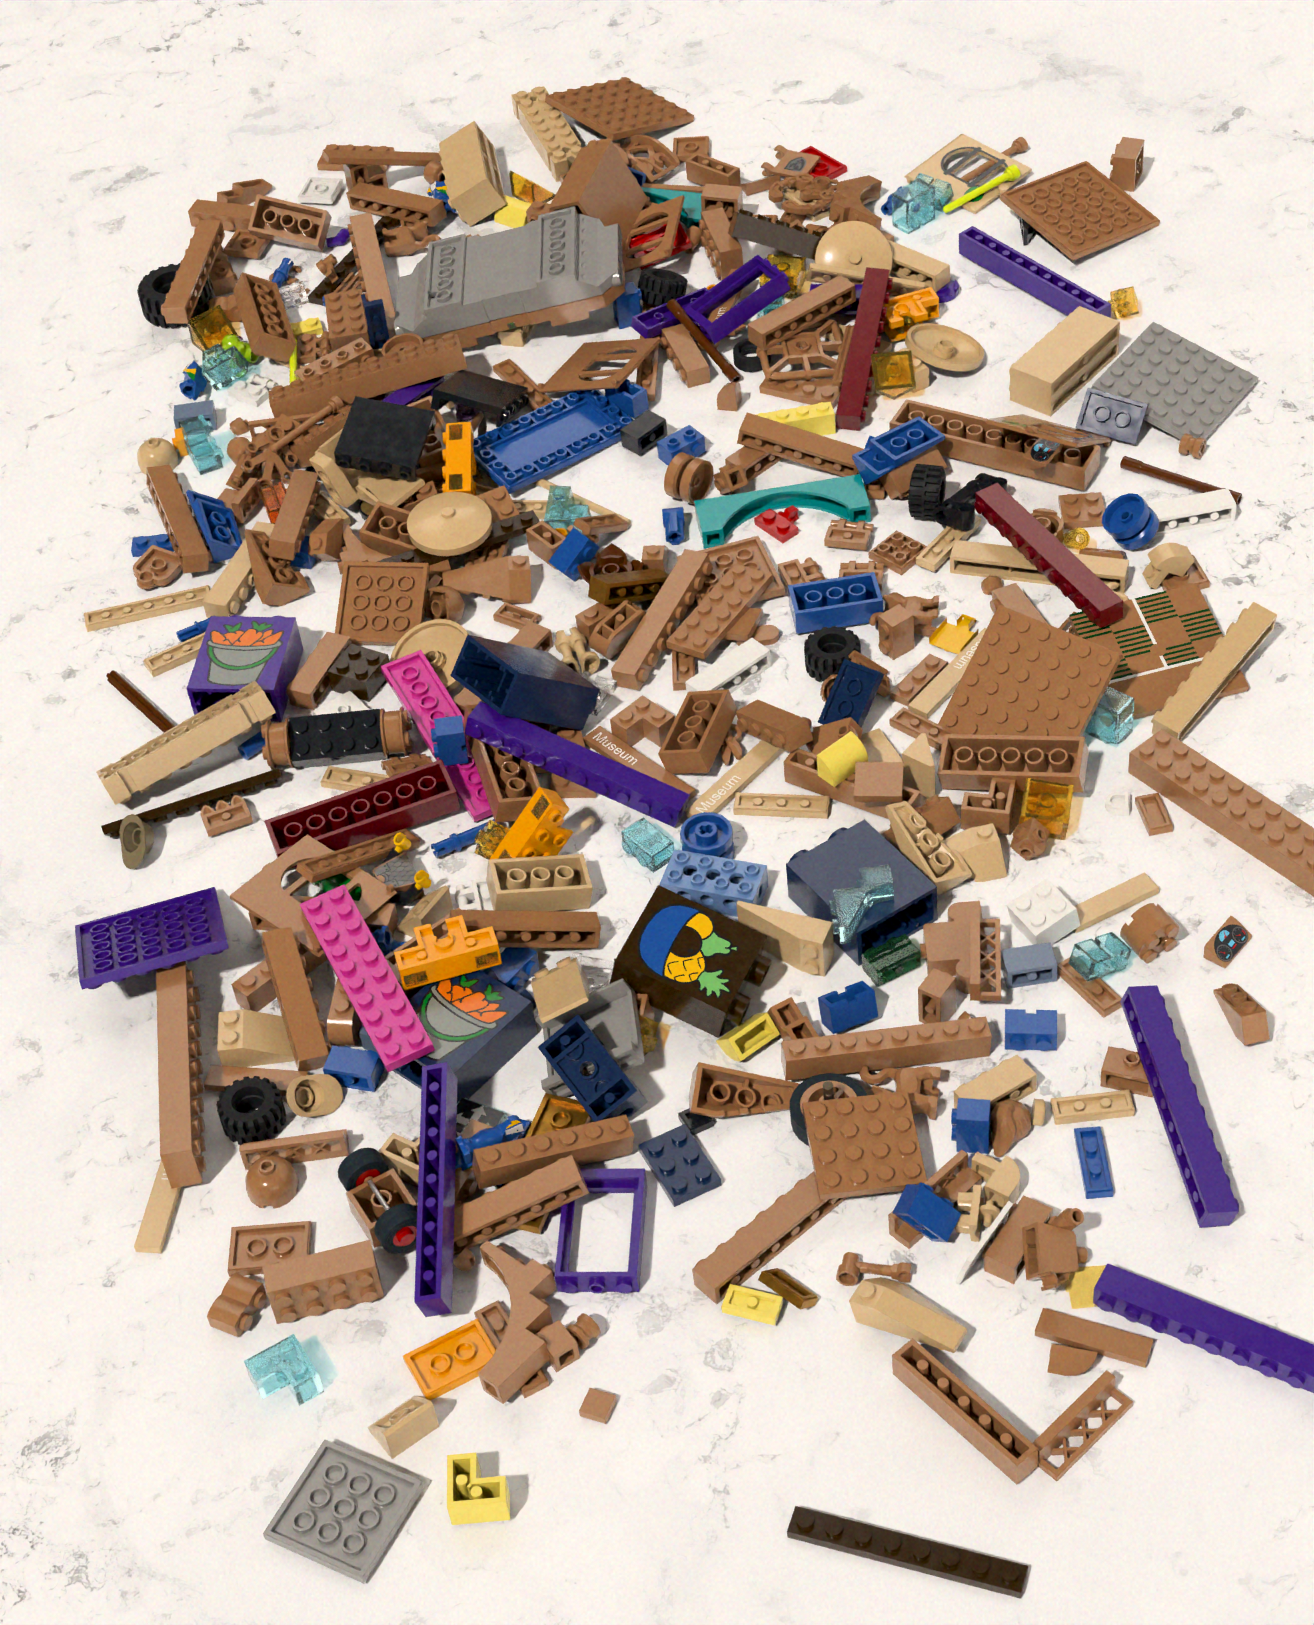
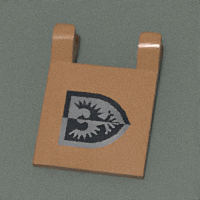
M777 145L774 148V151H778L775 157L781 160L775 167L768 162H764L761 165V168H764L762 175L779 174L782 177H795L802 173L810 174L821 157L788 150L782 145Z

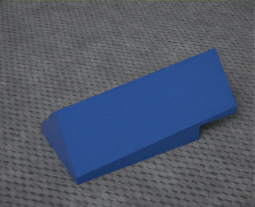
M918 416L870 439L869 447L853 454L852 459L864 484L867 485L945 440V435Z
M187 490L186 494L192 511L201 528L208 549L211 551L214 563L231 559L242 544L232 509L225 507L222 500Z

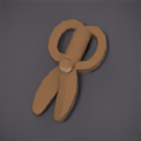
M731 724L722 743L721 756L725 765H728L730 762L731 752L737 760L742 759V749L738 743L742 739V731L736 724ZM731 731H735L737 735L732 737Z

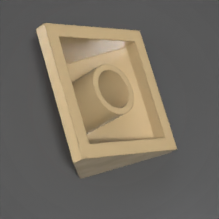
M922 733L902 753V762H904L903 785L918 790L922 796L929 798L935 795V765L926 733Z
M444 885L424 895L395 929L413 938L415 937L413 928L426 924L433 925L448 915L450 910H453L449 888Z
M414 1395L367 1428L391 1459H393L437 1429L439 1424L431 1400Z

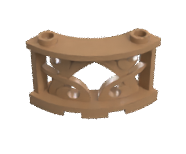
M637 134L624 140L625 144L620 146L628 156L629 164L627 166L646 174L645 183L652 184L681 164L677 155L668 147L647 135ZM631 153L633 155L638 153H648L649 159L645 157H634L631 155Z

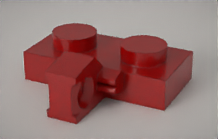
M793 505L786 508L784 512L780 511L778 513L768 509L755 517L754 522L763 531L781 543H785L799 534L798 527L794 525V522L799 519V509Z

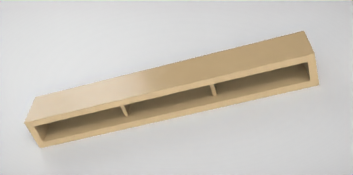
M955 540L950 554V573L979 577L997 576L1004 580L1053 585L1043 573L1037 570L1032 562L1026 560L1024 555L1013 546ZM1074 554L1106 585L1110 582H1117L1119 587L1113 591L1125 592L1129 575V560Z
M1255 602L1248 609L1244 608L1238 617V621L1236 623L1232 622L1226 631V635L1219 637L1214 645V649L1204 655L1200 666H1195L1192 669L1189 679L1186 682L1182 681L1177 689V693L1166 700L1163 710L1161 712L1157 711L1151 720V723H1153L1152 734L1154 735L1163 729L1181 741L1272 632L1277 614Z

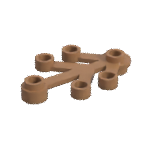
M279 426L270 427L266 431L265 437L255 442H248L245 447V452L250 456H254L259 448L269 445L268 451L252 459H245L241 465L243 472L251 473L255 466L266 461L263 476L258 481L262 496L270 495L274 488V484L271 481L274 465L281 473V481L284 484H289L291 479H286L284 476L287 475L291 478L293 472L289 471L285 464L288 467H294L298 461V457L291 452L287 445L280 449L285 456V464L276 452L270 450L271 445L286 435ZM288 458H292L294 462H290ZM245 464H249L251 468H247Z

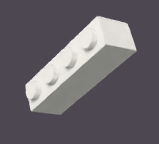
M1228 488L1147 503L1159 519V527L1155 536L1235 521L1236 502Z
M750 638L685 682L686 693L728 689L730 693H733L771 667L770 650L755 639Z

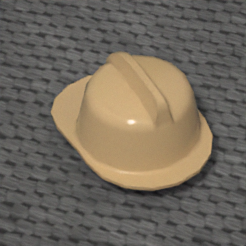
M328 1074L306 1075L294 1078L290 1082L286 1097L283 1100L293 1113L298 1116L327 1115L334 1112L340 1106L343 1091L336 1078Z

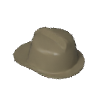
M131 814L123 819L119 833L123 863L126 868L135 869L141 864L145 854L150 852L155 837L154 831L148 823L142 822L137 815Z

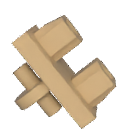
M973 1185V1192H958L957 1200L958 1211H970V1215L961 1214L955 1226V1231L970 1234L971 1241L979 1242L981 1222H984L983 1225L985 1227H990L1001 1212L999 1208L994 1206V1202L991 1200L986 1201V1205H984V1199L981 1197L982 1185Z

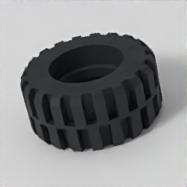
M180 263L178 265L168 264L169 266L158 267L157 270H152L149 272V275L143 277L138 285L137 294L144 317L154 326H161L166 329L168 327L172 329L180 326L186 327L188 324L197 323L199 319L202 320L209 313V300L213 297L208 278L189 323L176 324L166 323L165 317L161 313V305L166 300V294L169 293L171 282L175 279Z

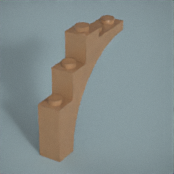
M867 175L837 182V189L831 202L829 220L836 224L846 221H861L874 226L880 231L882 218L873 214L864 205L880 198L882 181Z
M349 524L343 525L341 543L343 552L339 553L341 561L337 562L340 575L343 574L344 561L377 562L384 558L392 557L370 549L353 534ZM448 560L430 565L428 583L435 574L442 578V572L451 570Z
M485 1241L479 1247L484 1264L498 1275L508 1289L511 1307L509 1323L503 1340L493 1357L481 1369L478 1375L483 1390L504 1404L550 1360L546 1346L547 1341L538 1332L544 1326L553 1324L550 1312L551 1307L545 1299L557 1287L554 1280V1272L547 1264H540L534 1259L525 1264L521 1259H514L508 1255L503 1247L495 1246L489 1241Z

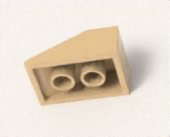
M245 1009L219 1012L217 1051L222 1066L251 1067L295 1061L282 1016Z

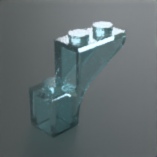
M890 865L860 868V878L856 879V887L833 890L834 900L829 901L831 916L836 915V919H832L834 934H839L840 944H846L852 940L862 918L871 906L879 902L894 900Z

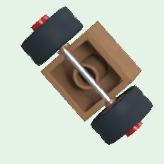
M361 1148L349 1154L338 1168V1178L347 1191L346 1196L351 1213L368 1239L371 1240L373 1247L376 1248L382 1245L387 1252L392 1254L402 1253L413 1248L416 1245L417 1203L395 1170H389L381 1154L374 1148Z

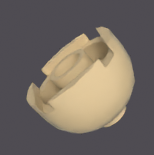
M163 438L148 439L141 444L137 452L138 466L144 474H146V467L171 465L173 470L178 464L177 452L174 446Z

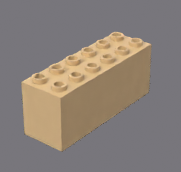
M475 121L439 143V155L442 158L440 162L444 169L442 173L445 176L444 183L447 186L446 193L449 196L448 203L453 210L456 209L462 222L466 221L471 227L506 205L495 148Z
M1081 306L1077 307L1027 353H1024L1018 361L1011 365L1009 369L1010 400L1051 417L1119 355L1120 321Z

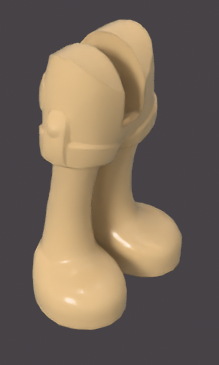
M576 627L569 628L570 636H566L564 630L557 631L554 645L556 650L564 657L561 661L580 674L579 666L572 652H576L583 675H592L599 668L600 659L596 653L586 652L585 636Z

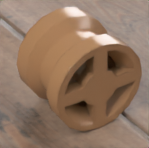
M584 1313L577 1317L575 1324H570L566 1328L576 1340L580 1349H586L589 1346V1341L592 1338H597L601 1333L597 1323Z

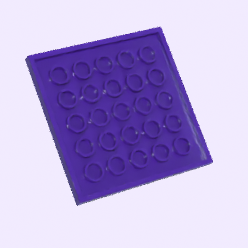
M215 887L75 925L78 973L82 990L87 988L97 989L104 983L111 981L115 983L121 982L129 976L136 974L139 976L146 975L154 969L171 968L176 963L182 961L192 962L198 960L200 956L207 954L217 955L225 949H229Z

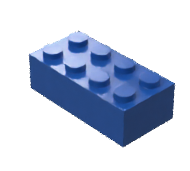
M875 572L788 585L789 607L796 634L808 633L817 629L821 630L823 627L831 628L832 626H837L838 628L869 623V618L872 614L883 612V598Z

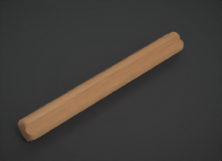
M849 324L845 329L832 378V385L834 387H842L854 325L851 326Z

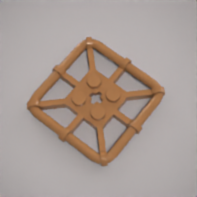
M833 319L820 320L805 328H819L815 332L800 331L779 342L780 345H774L764 351L757 347L756 354L760 358L765 378L772 381L804 378L805 380H811V378L833 377L837 360L824 354V351H836L838 354L840 352L843 339L837 321ZM829 331L833 332L835 341L821 342V337ZM782 354L783 358L770 368L767 356ZM821 362L833 369L811 370L809 363ZM788 364H802L804 369L802 371L780 372Z

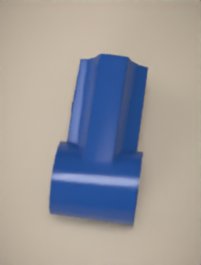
M683 507L662 509L666 542L678 545L684 540L683 526H685Z

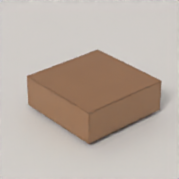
M589 1388L579 1409V1415L606 1424L617 1401L616 1395Z

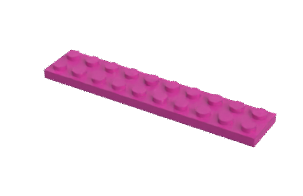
M422 650L382 665L381 671L404 709L408 711V716L411 717L413 724L435 758L433 744H437V742L432 743L431 729L435 728L434 719L460 716L462 713ZM465 734L468 763L445 767L458 797L473 821L477 822L493 814Z
M343 884L299 904L387 1072L435 1051L432 1041L345 885Z

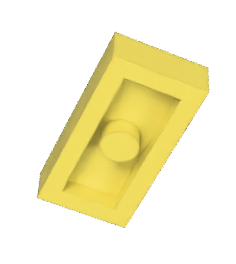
M319 317L290 323L296 340L299 335H320L323 333Z
M730 1284L721 1306L722 1313L775 1326L783 1306V1297Z

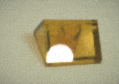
M513 171L509 173L512 196L521 201L531 204L534 201L547 203L556 195Z
M220 304L190 319L187 324L192 344L206 355L222 348V339L227 334L238 336Z
M911 350L871 354L876 393L895 400L916 389Z

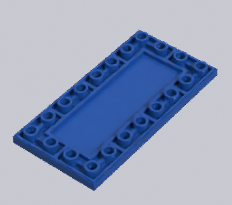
M599 390L574 391L475 438L474 455L476 465L500 487L505 485L508 493L511 494L620 441V429L632 422L633 419Z

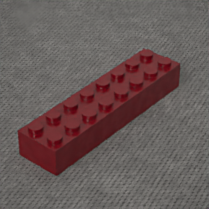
M441 759L270 818L264 822L278 858L307 834L329 849L337 851L460 810L457 792Z

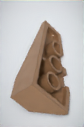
M245 530L255 588L262 604L283 606L310 591L304 576L299 571L295 572L291 568L290 560L268 556L270 538L265 532Z
M505 556L442 572L443 586H450L456 589L458 593L469 595L473 592L482 594L485 599H490L491 596L501 598L502 602L509 604L531 603L529 556Z
M698 1062L692 1072L690 1084V1113L720 1118L790 1110L792 1093L800 1083Z

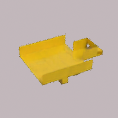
M962 614L957 620V626L947 623L946 617L929 637V644L940 647L946 652L959 654L978 635V629L975 633L969 631L976 622V619Z

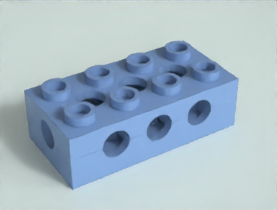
M674 849L660 881V886L719 914L738 917L737 901L761 906L768 888L767 865Z

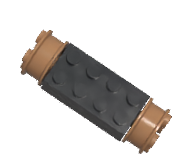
M402 706L396 711L385 712V709L382 708L381 710L370 709L286 718L285 722L271 723L270 720H266V723L261 725L262 737L265 738L266 745L262 747L263 759L267 760L268 766H270L271 770H274L276 766L289 765L291 768L300 769L386 760L392 754L404 753L405 756H409V752H413V741L408 730H412L411 717H408V711L404 710Z

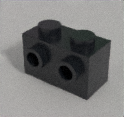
M650 410L646 411L620 429L622 446L637 455H641L655 445L657 441L668 435L666 419Z

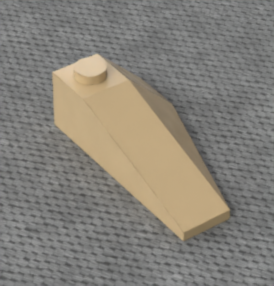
M903 801L885 807L901 854L937 886V896L944 894L972 875L962 856L955 849L951 851L942 842L944 838L939 833L935 835L926 826V820L910 804Z
M993 823L972 827L942 840L951 851L955 849L962 856L972 872L969 878L975 879V882H986L1007 877L1000 839Z
M883 1277L862 1280L849 1300L857 1323L904 1338H913L917 1342L952 1353L956 1352L967 1333V1329L910 1287Z

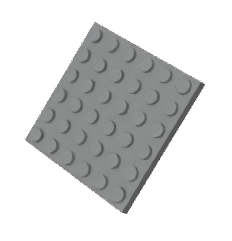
M1152 322L1094 382L1091 388L1148 404L1144 420L1180 440L1185 433L1192 435L1193 438L1201 437L1207 439L1257 384L1259 377L1170 331L1162 325Z

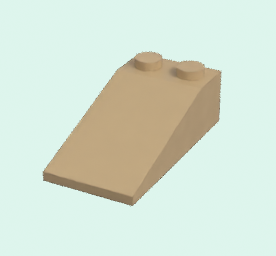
M737 901L738 922L767 936L763 948L764 951L802 972L825 977L834 957L832 922Z
M566 957L556 963L557 967L549 971L547 968H544L534 973L535 978L531 980V986L542 1024L589 1001L590 983L577 957L572 960L570 957Z

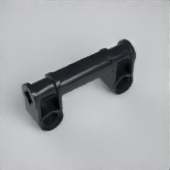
M986 473L978 474L975 480L969 481L966 486L946 499L942 506H937L933 510V518L939 524L954 527L958 530H972L975 527V506L971 503L976 500L975 492L996 483L1007 491V480Z

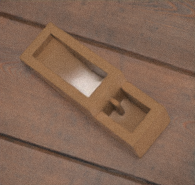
M264 179L235 182L232 184V190L217 192V202L249 205L255 202L257 194L264 196L270 191L272 184Z
M792 997L770 1007L767 1011L783 1041L819 1037L808 1017H803Z

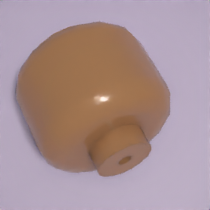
M241 417L236 418L229 424L230 430L234 435H242L250 431L249 422Z
M988 576L981 582V589L985 595H992V590L1004 587L1001 578L997 576Z

